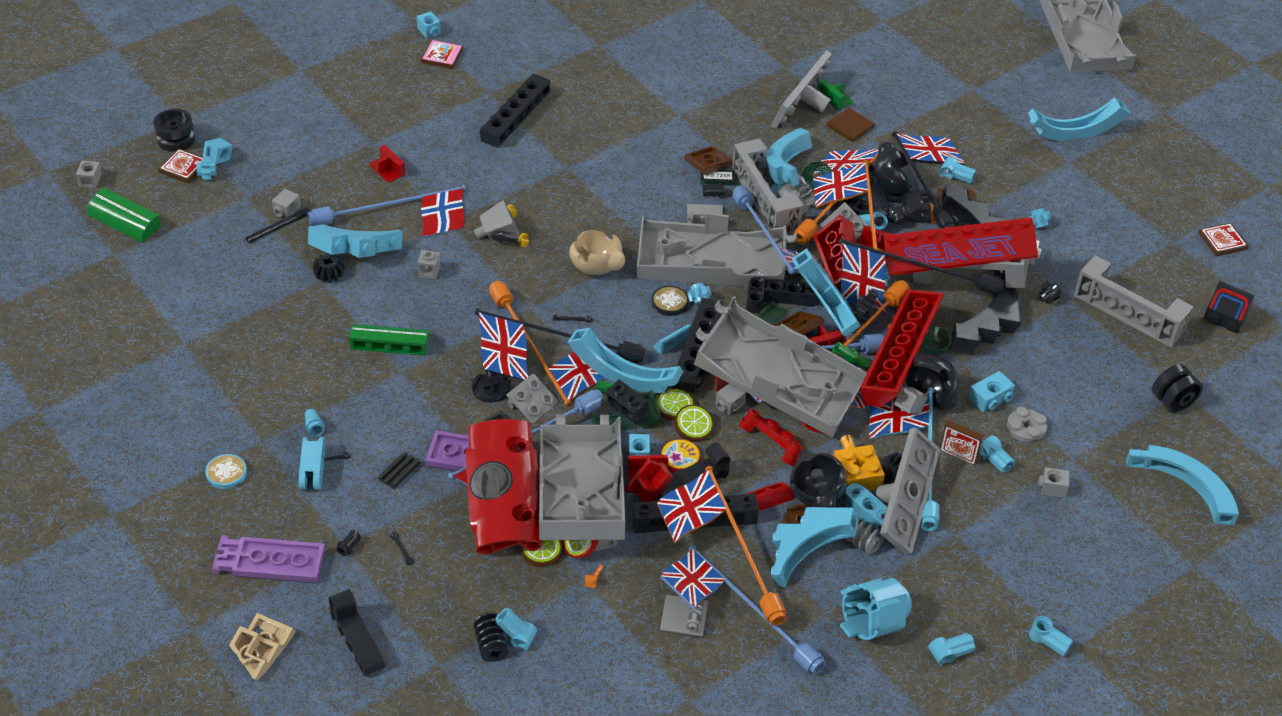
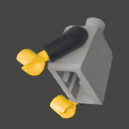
M502 200L495 206H490L486 212L480 215L483 226L474 230L478 239L488 235L492 243L499 241L517 243L519 241V245L522 247L529 245V236L526 233L518 236L520 233L513 219L517 216V210L512 204L507 206L504 200Z

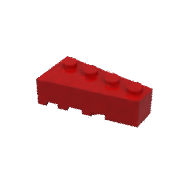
M839 214L814 234L813 237L827 274L841 292L843 250L842 245L839 244V239L844 238L843 240L855 243L853 222Z

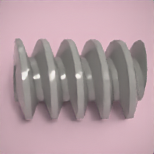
M863 520L857 526L855 537L845 539L848 542L852 541L854 546H859V549L865 550L868 555H871L881 546L884 537L882 535L878 537V529L871 533L873 528L871 525L865 529L866 522Z

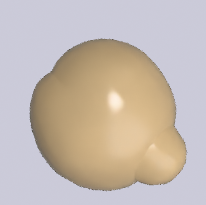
M597 230L584 231L578 236L577 241H574L570 246V259L578 270L587 275H603L610 271L620 270L625 264V256L622 252L620 239L612 234L613 239H610L604 232Z

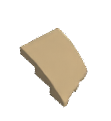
M257 613L248 629L242 626L239 627L229 646L251 674V677L258 681L287 646L296 631L292 627ZM259 626L265 632L258 634L253 630Z

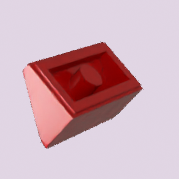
M782 481L747 493L756 494L759 511L793 500L791 487Z

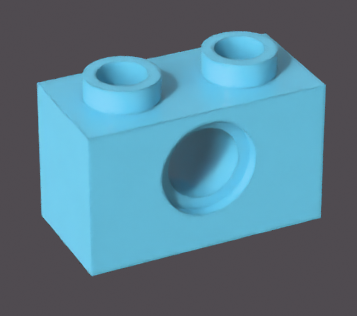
M998 371L972 385L968 399L984 413L989 409L994 410L1002 402H1009L1013 397L1015 385Z

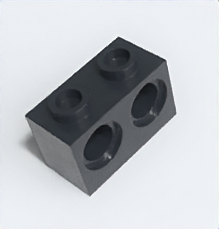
M618 379L606 391L609 405L635 425H638L650 413L648 401L622 380Z

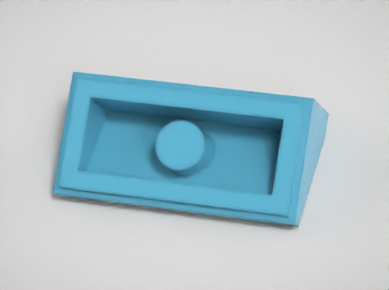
M688 324L661 339L653 348L660 354H664L683 343L688 337L691 325Z

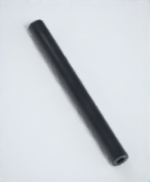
M307 207L245 237V240L251 243L307 216V213L311 211Z

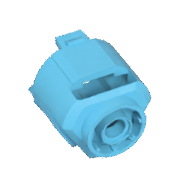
M880 578L859 585L853 584L840 591L844 595L842 609L845 622H842L840 627L848 637L858 636L861 639L870 640L900 631L906 626V618L909 616L912 608L911 598L906 588L896 579L891 578L883 581Z

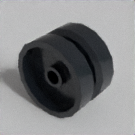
M168 109L160 112L154 118L153 124L156 139L161 149L175 152L178 148L185 150L194 144L195 132L193 121L187 111Z
M1176 364L1157 377L1151 390L1152 394L1163 403V406L1169 412L1176 413L1190 407L1199 398L1203 391V384L1195 376H1192V372L1185 365Z

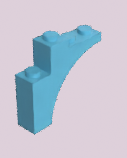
M323 224L308 227V244L331 255L350 253L358 258L375 256V253L402 249V231H354Z
M806 248L792 258L797 270L826 307L841 333L846 337L860 327L849 303L810 251Z
M806 507L804 516L801 517V524H778L776 532L773 533V543L777 547L775 565L771 568V577L775 580L777 586L786 587L796 566L812 551L838 539L855 537L859 520L854 508Z

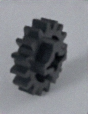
M872 289L866 296L862 294L852 309L859 324L862 321L866 322L878 306L875 300L879 293Z

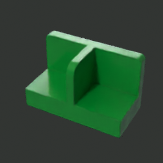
M825 78L819 80L818 91L830 98L831 101L829 103L839 110L853 103L844 94V83L834 85L830 84Z

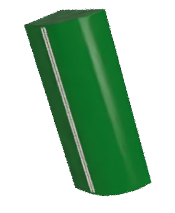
M105 187L92 197L87 208L88 216L141 243L161 227L159 214Z
M353 324L349 335L350 350L426 356L431 332L426 329Z

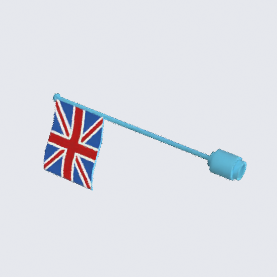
M930 387L927 391L922 392L928 398L920 414L908 413L894 405L896 398H893L883 407L870 406L869 439L909 433L911 428L920 430L928 427V438L932 441L934 388ZM932 482L920 526L924 531H934L939 525V504L931 500Z

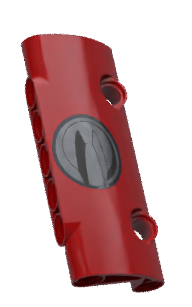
M497 419L469 426V448L465 450L470 525L475 533L477 553L487 555L520 544L527 551L539 550L542 547V540H539L540 484L537 451L533 447L531 424L522 420Z

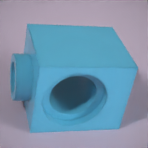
M431 11L417 16V28L426 38L441 34L440 21Z
M221 138L205 141L203 158L211 159V162L216 164L226 162L231 157L233 145Z
M629 434V456L650 455L649 434Z

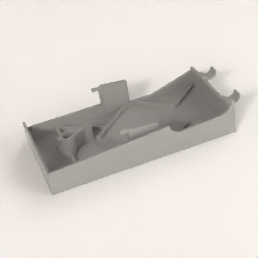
M1039 0L1069 72L1133 69L1136 55L1124 45L1119 35L1123 18L1115 1L1112 3L1114 6L1112 11L1107 0Z
M709 212L700 213V216H705V224L644 220V216H642L636 276L638 279L748 287L749 280L753 277L784 280L785 271H789L763 230L751 232L728 231L729 215ZM786 225L767 229L779 248L786 249V243L796 241L797 233L793 236L787 235Z
M735 296L732 298L729 307L722 306L718 300L715 310L722 314L709 334L703 333L701 328L696 332V337L703 341L697 353L694 365L833 437L859 394L860 386L867 373L783 324L780 326L770 325L740 307L736 302Z
M556 415V425H540L539 540L625 539L620 417L612 425H609V415H600V425H565V415Z

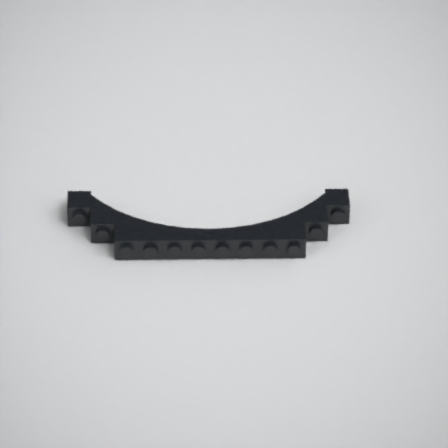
M946 184L941 195V208L951 212L963 224L973 225L1008 220L991 216L988 204L969 200L967 188ZM993 270L994 276L1000 277V280H1003L1004 283L1001 293L993 296L989 306L973 319L962 324H955L950 335L951 350L973 354L976 346L980 345V342L994 344L1001 332L1015 333L1017 327L1021 326L1022 318L1019 316L1020 303H1018L1019 291L1017 288L1006 287L1005 270Z

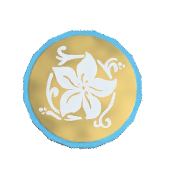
M223 454L213 458L208 463L205 471L206 479L215 488L231 489L244 481L247 476V467L244 460L239 456Z

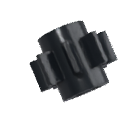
M1047 281L1041 286L1042 291L1039 293L1047 304L1051 301L1055 304L1061 300L1060 294L1063 292L1056 282L1050 284Z

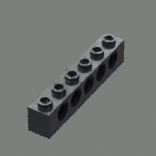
M534 73L526 79L524 84L517 88L516 92L507 99V102L480 128L481 142L499 148L550 93V80Z
M707 298L701 299L677 367L680 366L683 370V374L679 378L678 383L672 386V388L695 393L696 388L701 387L703 379L701 374H705L706 371L694 365L697 353L703 341L696 337V332L699 328L705 334L711 332L722 314L715 310V305L718 301Z
M755 493L724 496L737 525L757 524L759 508ZM658 501L633 503L632 518L635 533L669 531L657 505ZM724 511L710 523L700 528L732 526V523L726 511Z

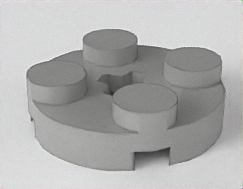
M1019 407L1008 417L1007 428L1011 432L1010 434L1019 441H1038L1046 433V417L1025 407ZM1028 423L1030 424V426H1028V428H1025L1024 424Z

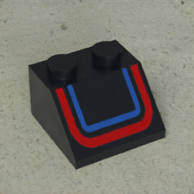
M1219 281L1203 319L1224 327L1228 331L1239 333L1246 321L1255 295Z

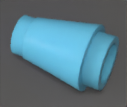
M309 409L305 412L306 432L313 437H318L323 434L325 423L314 409Z

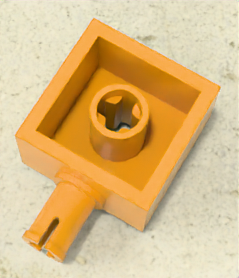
M846 435L840 439L843 449L834 450L833 456L845 468L847 474L846 488L850 484L856 483L864 486L868 491L877 490L880 485H883L885 475L873 445L856 447L851 435H848V439Z

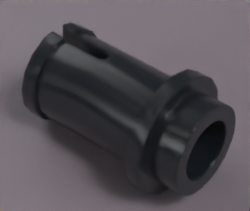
M720 183L718 185H702L703 196L719 195L720 197V195H724V185H720Z
M351 530L343 541L338 542L336 550L340 555L346 556L352 553V548L361 540V535L358 532L353 536L356 531Z

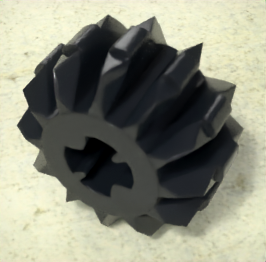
M327 253L326 255L320 254L319 258H315L313 272L317 279H321L322 282L327 279L331 283L332 279L338 281L339 277H343L345 266L341 256L329 255Z
M898 452L887 455L882 460L881 467L885 480H888L890 484L895 483L903 455Z

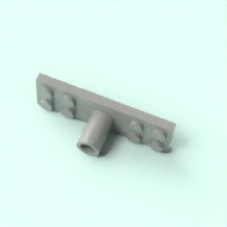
M825 51L784 101L771 127L777 129L779 125L783 126L788 119L787 115L791 116L796 109L794 106L800 100L820 113L826 109L831 99L816 90L814 86L818 82L816 79L820 80L824 75L823 69L826 70L831 62L829 60L832 55L830 52Z
M917 428L909 430L895 483L880 485L876 490V497L883 504L888 505L880 534L905 555L912 554L941 450Z

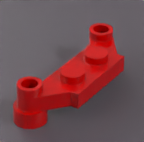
M750 408L746 416L741 419L739 423L740 428L747 432H753L755 427H757L785 449V453L781 458L782 461L790 466H795L799 461L798 456L803 449L798 444L799 441L793 438L794 435L791 432L779 427L777 421L759 416L760 413Z

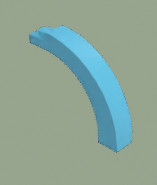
M1115 97L1098 110L1074 119H1053L1033 108L1028 112L1031 118L1030 122L1036 127L1039 135L1057 141L1096 136L1113 128L1131 114L1125 103Z
M802 128L794 130L777 140L769 148L766 156L770 176L777 184L786 182L793 187L799 185L797 169L788 164V161L799 153L812 148L809 131Z
M591 328L575 330L567 342L573 351L594 371L614 382L620 379L632 389H637L641 392L664 393L668 386L676 385L683 374L680 366L657 369L631 363L608 349Z
M1149 445L1147 451L1129 450L1126 458V467L1158 470L1185 481L1206 501L1214 524L1235 525L1239 512L1234 497L1224 482L1207 466L1186 454L1165 447Z

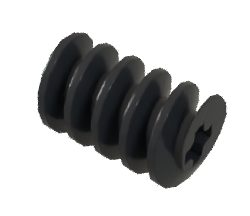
M495 612L480 615L473 624L480 655L487 662L503 660L509 652L503 635V629L496 623L495 619L498 614Z

